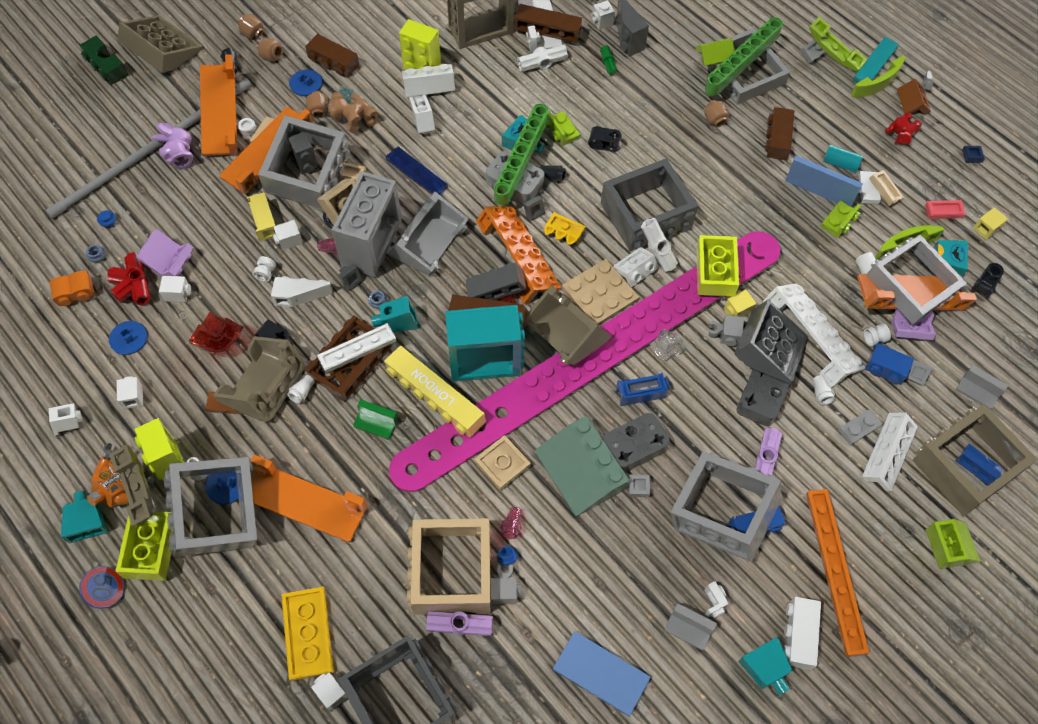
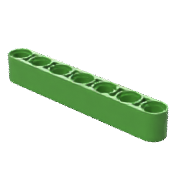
M777 17L769 19L711 72L705 86L706 94L710 96L718 95L780 36L783 21Z
M539 103L533 107L494 186V201L500 206L507 205L510 202L547 125L548 107L545 104Z

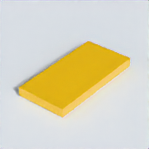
M325 587L281 594L289 681L334 673Z

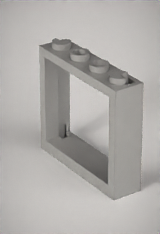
M753 28L731 37L733 38L734 49L739 48L756 32ZM770 46L760 57L773 71L774 75L744 88L734 79L724 88L736 105L787 83L790 72L771 50ZM722 62L706 66L710 72H713Z
M921 235L914 239L912 237L903 244L904 246L898 245L892 251V254L890 252L886 253L881 258V261L879 259L871 264V270L866 274L880 290L894 292L895 298L891 302L912 324H915L947 301L967 284ZM909 250H912L947 287L946 290L922 307L884 268Z

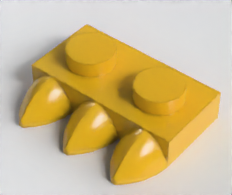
M553 212L545 225L544 232L545 235L555 233L556 240L566 238L567 245L578 243L586 226Z

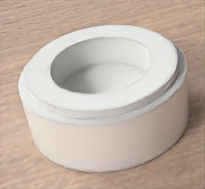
M244 118L239 121L238 128L241 134L251 135L255 132L256 125L254 120Z

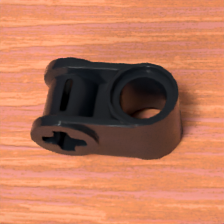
M595 126L591 129L588 146L592 149L617 152L621 148L620 140L622 133L617 129Z
M990 263L974 283L971 290L982 293L988 299L997 287V283L1004 273V268L998 263Z
M268 319L255 334L256 337L288 340L293 346V341L289 337L288 331Z

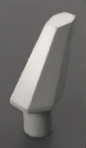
M927 71L922 82L925 90L933 87L931 71Z

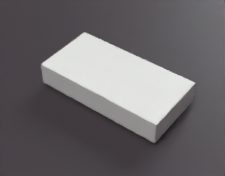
M859 172V182L863 183L860 189L861 203H880V193L869 179V177L878 172Z

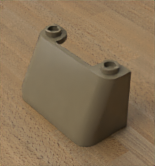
M552 285L528 312L525 322L527 324L525 328L532 334L537 332L561 355L560 360L567 366L570 364L574 366L612 338L608 332Z
M254 336L247 350L252 362L234 388L229 385H221L213 397L222 405L259 421L268 422L273 418L287 397L289 388L296 383L302 374L304 361L288 340Z

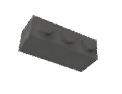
M515 262L508 263L506 266L497 269H491L489 272L480 275H474L466 279L467 296L496 300L526 290L524 271Z

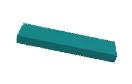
M884 37L856 73L853 81L858 83L866 77L873 81L896 51L899 44Z

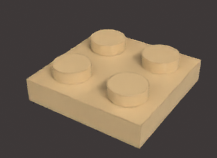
M505 435L474 459L478 467L499 490H502L531 466L526 457Z

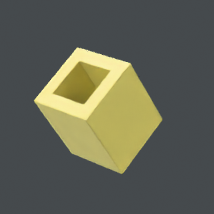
M994 207L978 220L973 229L987 240L998 232L1008 219Z
M745 289L735 296L728 298L724 309L727 315L745 317L751 314L757 303Z

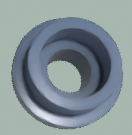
M91 245L86 250V257L91 262H99L105 257V250L99 245Z
M373 291L368 298L370 306L379 309L381 304L387 302V296L382 291Z

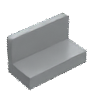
M972 365L964 374L956 390L980 405L985 404L991 410L1008 385Z
M677 603L664 630L700 650H704L717 623Z

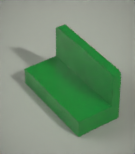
M360 399L357 405L359 413L353 424L354 428L389 440L398 422L397 412Z

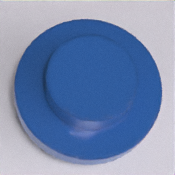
M103 211L97 216V222L105 228H110L115 224L116 216L112 211Z
M510 546L502 547L497 554L498 563L504 566L512 565L518 559L517 552Z

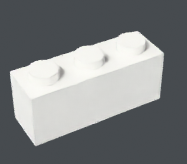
M441 64L434 67L425 66L420 69L410 68L402 71L406 97L455 91L454 72L451 64Z
M794 597L790 603H787L786 615L789 616L788 624L786 623L784 636L787 637V645H784L783 650L791 667L812 670L817 666L821 601Z

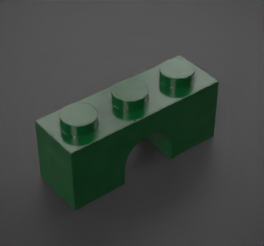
M97 35L79 45L82 50L80 54L86 62L89 61L94 71L98 70L100 77L104 81L107 80L112 85L128 75L124 64L115 54L110 56L106 45Z

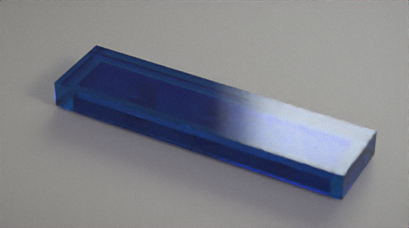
M399 146L386 156L388 162L431 195L434 192L440 195L448 188L446 182Z

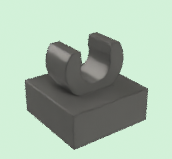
M540 196L532 197L531 200L523 202L526 217L529 220L545 213L543 200Z
M353 264L348 268L344 266L339 270L341 272L338 274L340 280L348 291L363 281L357 267Z

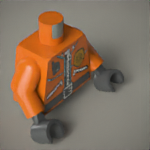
M111 443L104 445L103 451L106 455L101 457L91 478L92 493L87 496V499L93 506L101 501L113 508L118 505L129 504L121 476L114 471L109 455L118 450L115 446L113 451L109 452L112 448ZM143 471L145 477H148V486L153 485L154 478L149 476L150 473L147 471Z

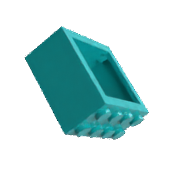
M517 305L445 311L452 382L520 376L521 369H524L525 334L524 330H522V312L518 313Z

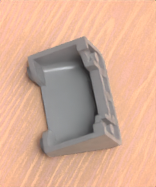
M434 192L421 206L387 254L427 275L430 273L434 274L439 268V258L458 233L462 234L467 228L466 222L469 218L438 193Z

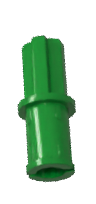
M605 45L600 48L603 58L602 63L605 65L607 73L613 76L617 72L614 63L615 58L611 54L610 47Z

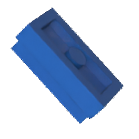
M968 444L955 460L987 485L998 479L1003 470L1001 466L971 444Z

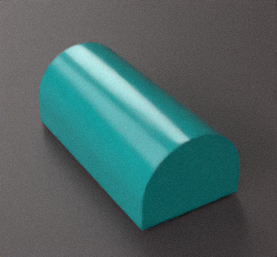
M829 145L823 162L856 173L863 155Z

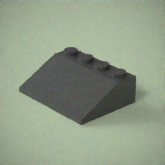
M767 299L752 310L734 354L746 366L784 382L791 383L808 336L777 306Z

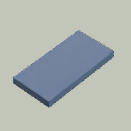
M795 156L785 180L837 204L839 201H842L851 207L863 183L799 156Z
M575 631L553 667V671L628 717L631 715L650 679V676Z

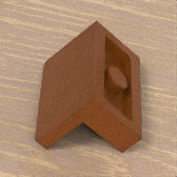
M916 79L897 89L904 113L909 112L911 114L918 109L925 115L931 112L924 88Z

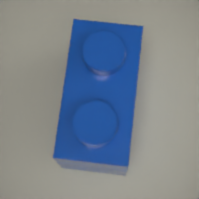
M877 343L870 354L865 370L873 375L881 376L891 383L901 385L908 376L914 358Z

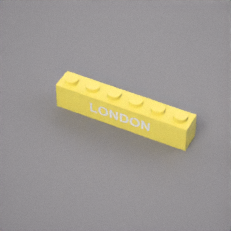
M402 346L397 348L384 361L387 367L386 372L392 378H398L400 384L406 389L410 388L416 398L426 401L427 406L432 411H438L445 422H451L455 425V429L461 435L466 434L470 438L486 422L484 412Z

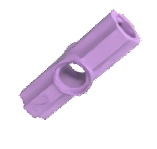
M765 428L759 453L756 457L755 469L765 475H772L775 461L778 458L777 452L782 436L778 429ZM763 456H768L770 461L765 460Z
M428 611L426 631L454 633L458 636L464 634L491 636L493 616L471 615L464 612L444 613ZM456 620H464V627L456 628L454 626Z

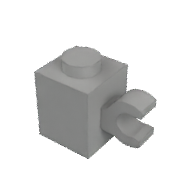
M725 315L722 324L711 321L709 327L716 330H709L708 336L717 337L721 334L720 343L727 346H737L743 333L744 317Z
M498 565L497 574L499 578H490L491 605L517 604V597H521L520 584H516V577L510 578L513 574V566L509 565V571L503 573L501 565Z

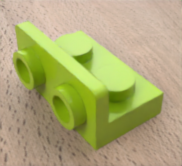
M548 111L546 126L548 129H551L555 140L559 141L561 146L580 139L579 132L564 111L555 115Z
M839 201L820 227L839 238L842 233L846 234L852 226L850 223L858 219L861 214L858 212L861 205L857 204L855 208H852L846 203Z

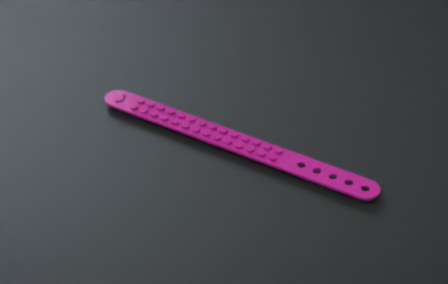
M755 231L737 240L739 286L778 260L780 245L772 235ZM748 244L751 245V247H750V253L752 254V256L748 253V250H747V245H748ZM697 266L601 325L612 338L574 366L572 364L569 366L564 364L560 360L561 355L558 352L475 404L485 414L486 422L484 424L486 427L484 431L475 432L469 438L466 434L461 435L451 422L445 423L397 453L389 466V474L393 484L406 492H416L424 489L494 444L504 435L506 436L723 296L697 295ZM500 408L507 411L506 417L498 418L495 415L496 410ZM460 436L463 439V443L460 446H453L451 444L453 437ZM433 450L441 453V457L436 461H432L428 457L429 453ZM409 465H416L418 471L414 475H408L406 468Z

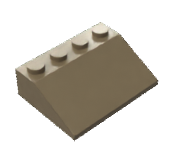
M160 15L119 22L118 41L161 73L177 69L203 49L202 45Z

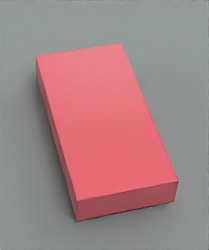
M962 200L927 201L925 204L928 219L964 218L966 215Z

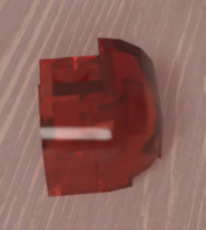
M209 312L202 325L197 326L189 339V343L213 355L224 354L234 346L244 327L228 318L224 320Z

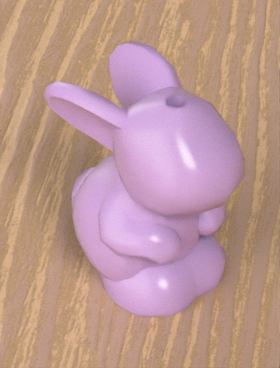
M158 123L157 129L162 134H155L152 139L167 142L159 149L161 157L177 169L189 167L193 161V155L189 152V145L192 141L191 135L182 128H174L168 123Z

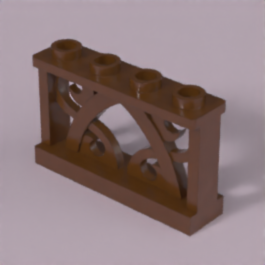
M354 315L344 323L339 333L333 335L331 342L323 347L319 354L358 337V333L355 337H351L357 329L362 330L365 334L374 330V328ZM392 344L359 358L360 363L358 365L348 364L332 370L334 373L327 377L319 375L323 367L317 357L307 365L306 373L316 383L345 403L390 350ZM346 370H352V372L349 375L346 374ZM336 378L340 386L337 387L329 381Z

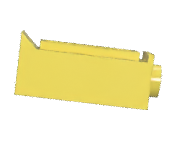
M265 192L247 197L257 227L256 234L259 242L273 238V234H276L274 230L276 225Z

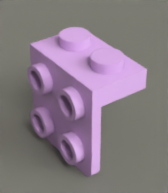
M156 229L152 231L137 254V259L160 276H178L183 270L181 268L183 263L187 262L192 256L190 252L194 247L189 243L179 246Z

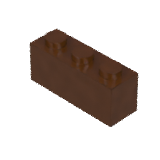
M316 34L305 46L310 60L316 61L325 68H329L347 78L359 66L357 53L319 34Z
M774 107L772 114L769 113L767 124H770V127L768 126L766 137H769V139L766 140L764 149L767 150V158L787 161L792 146L795 110Z

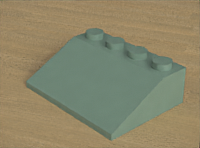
M587 415L569 424L534 450L575 517L621 493L628 487L630 480Z

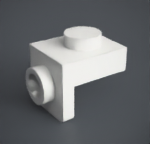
M714 581L708 584L704 590L714 606L705 613L707 618L712 615L714 618H717L724 614V609L729 604L725 598L726 593L724 589Z

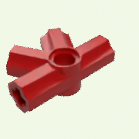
M132 252L124 257L126 269L118 267L109 268L107 280L109 283L117 284L110 292L120 303L132 295L134 304L143 306L151 301L148 288L149 281L146 278L143 263L137 259L138 253Z

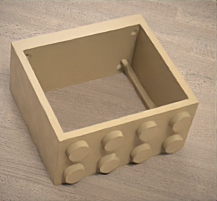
M489 518L413 520V527H409L408 532L410 545L412 546L408 547V560H410L412 568H408L407 579L409 587H411V590H407V603H409V608H412L414 615H428V611L444 613L464 612L465 614L491 613ZM481 536V593L470 595L421 594L422 537Z

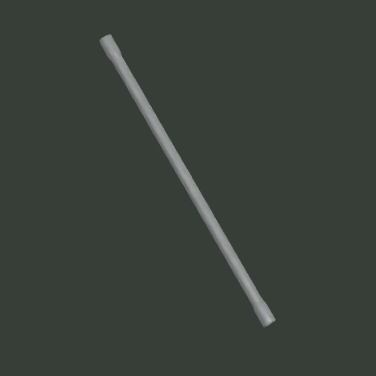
M248 78L235 85L236 96L252 87ZM201 109L175 125L174 128L185 130L201 119ZM152 140L45 211L52 219L68 207L166 142Z

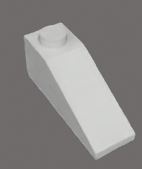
M426 95L409 97L418 133L427 134L435 130L432 109Z

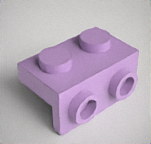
M899 309L895 310L891 325L896 337L934 340L936 335L932 326L933 312L912 324Z

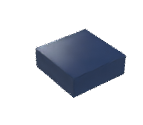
M981 146L963 147L962 152L965 163H983L985 158Z

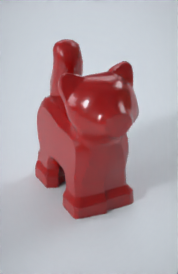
M909 112L896 118L885 129V133L894 131L898 134L894 145L910 144L913 134H917L920 130L922 123L919 120H915L913 123L908 121V119L913 118Z

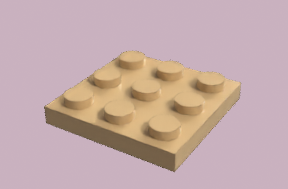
M604 259L562 285V290L571 301L598 325H601L639 301V296L607 259Z

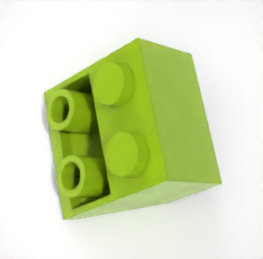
M957 519L937 521L926 529L939 569L980 562L966 522Z

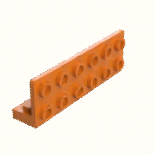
M225 55V62H222V65H200L201 152L203 156L238 155L235 66L233 56Z
M286 107L219 175L220 178L246 195L260 181L259 171L284 115L313 123L310 111L304 109L301 113H297L293 109Z
M486 206L476 222L483 234H490L495 227L512 258L523 269L526 290L517 292L523 304H529L538 292H545L551 285L559 291L561 286L557 278L552 273L514 207Z
M859 274L857 276L866 309H898L891 302L895 298L893 291L880 290L866 274ZM892 275L921 307L947 289L937 276ZM958 291L934 310L963 311L975 302L977 298L975 293Z
M253 455L250 462L254 467V471L251 474L254 505L348 543L351 542L368 507L365 498L348 491L345 492L344 496L280 471L275 468L272 461Z

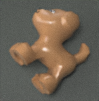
M334 92L328 104V115L337 122H340L345 117L348 120L346 127L350 133H355L359 130L358 120H361V118L365 119L368 127H372L377 123L378 111L369 106L358 94L350 95V98L355 101L351 104H348L341 93Z

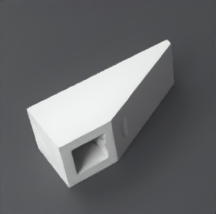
M286 276L275 277L271 298L274 306L294 307L333 294L331 282L326 280L293 279Z

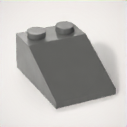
M618 0L616 24L620 47L630 57L645 50L649 25L627 0Z

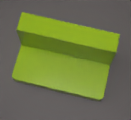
M733 38L696 45V52L702 53L703 65L706 66L725 61L734 52Z

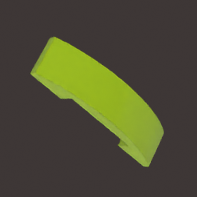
M818 16L809 27L816 42L834 60L849 69L859 71L867 61V58L857 49L851 51L829 31L831 26Z
M902 55L891 62L888 71L872 81L866 77L855 84L851 96L853 98L865 97L885 89L897 77L904 63L905 56Z
M925 225L900 231L883 244L875 259L881 260L888 252L892 254V251L898 245H903L911 237L914 239L921 235L928 243L938 240L945 229L941 226Z

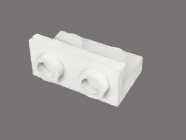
M642 247L613 266L621 276L626 278L630 287H633L658 269L655 255Z

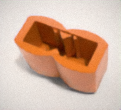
M77 271L68 276H59L49 281L52 300L57 306H68L75 301H86L95 296L92 277L87 271Z

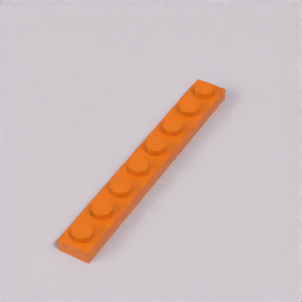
M828 489L807 491L806 497L845 656L869 654V649Z

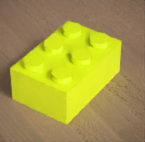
M408 19L399 32L403 69H420L425 66L434 67L441 65L439 30Z
M699 235L696 247L697 295L735 296L739 287L737 237Z
M159 418L135 428L137 437H134L138 447L142 448L144 453L141 455L146 466L149 465L152 473H155L159 481H164L165 471H168L169 464L185 463L175 440Z
M153 511L151 518L135 527H132L128 516L115 571L122 578L166 581L172 553L169 550V538L172 530H168L167 526L168 513L171 512Z

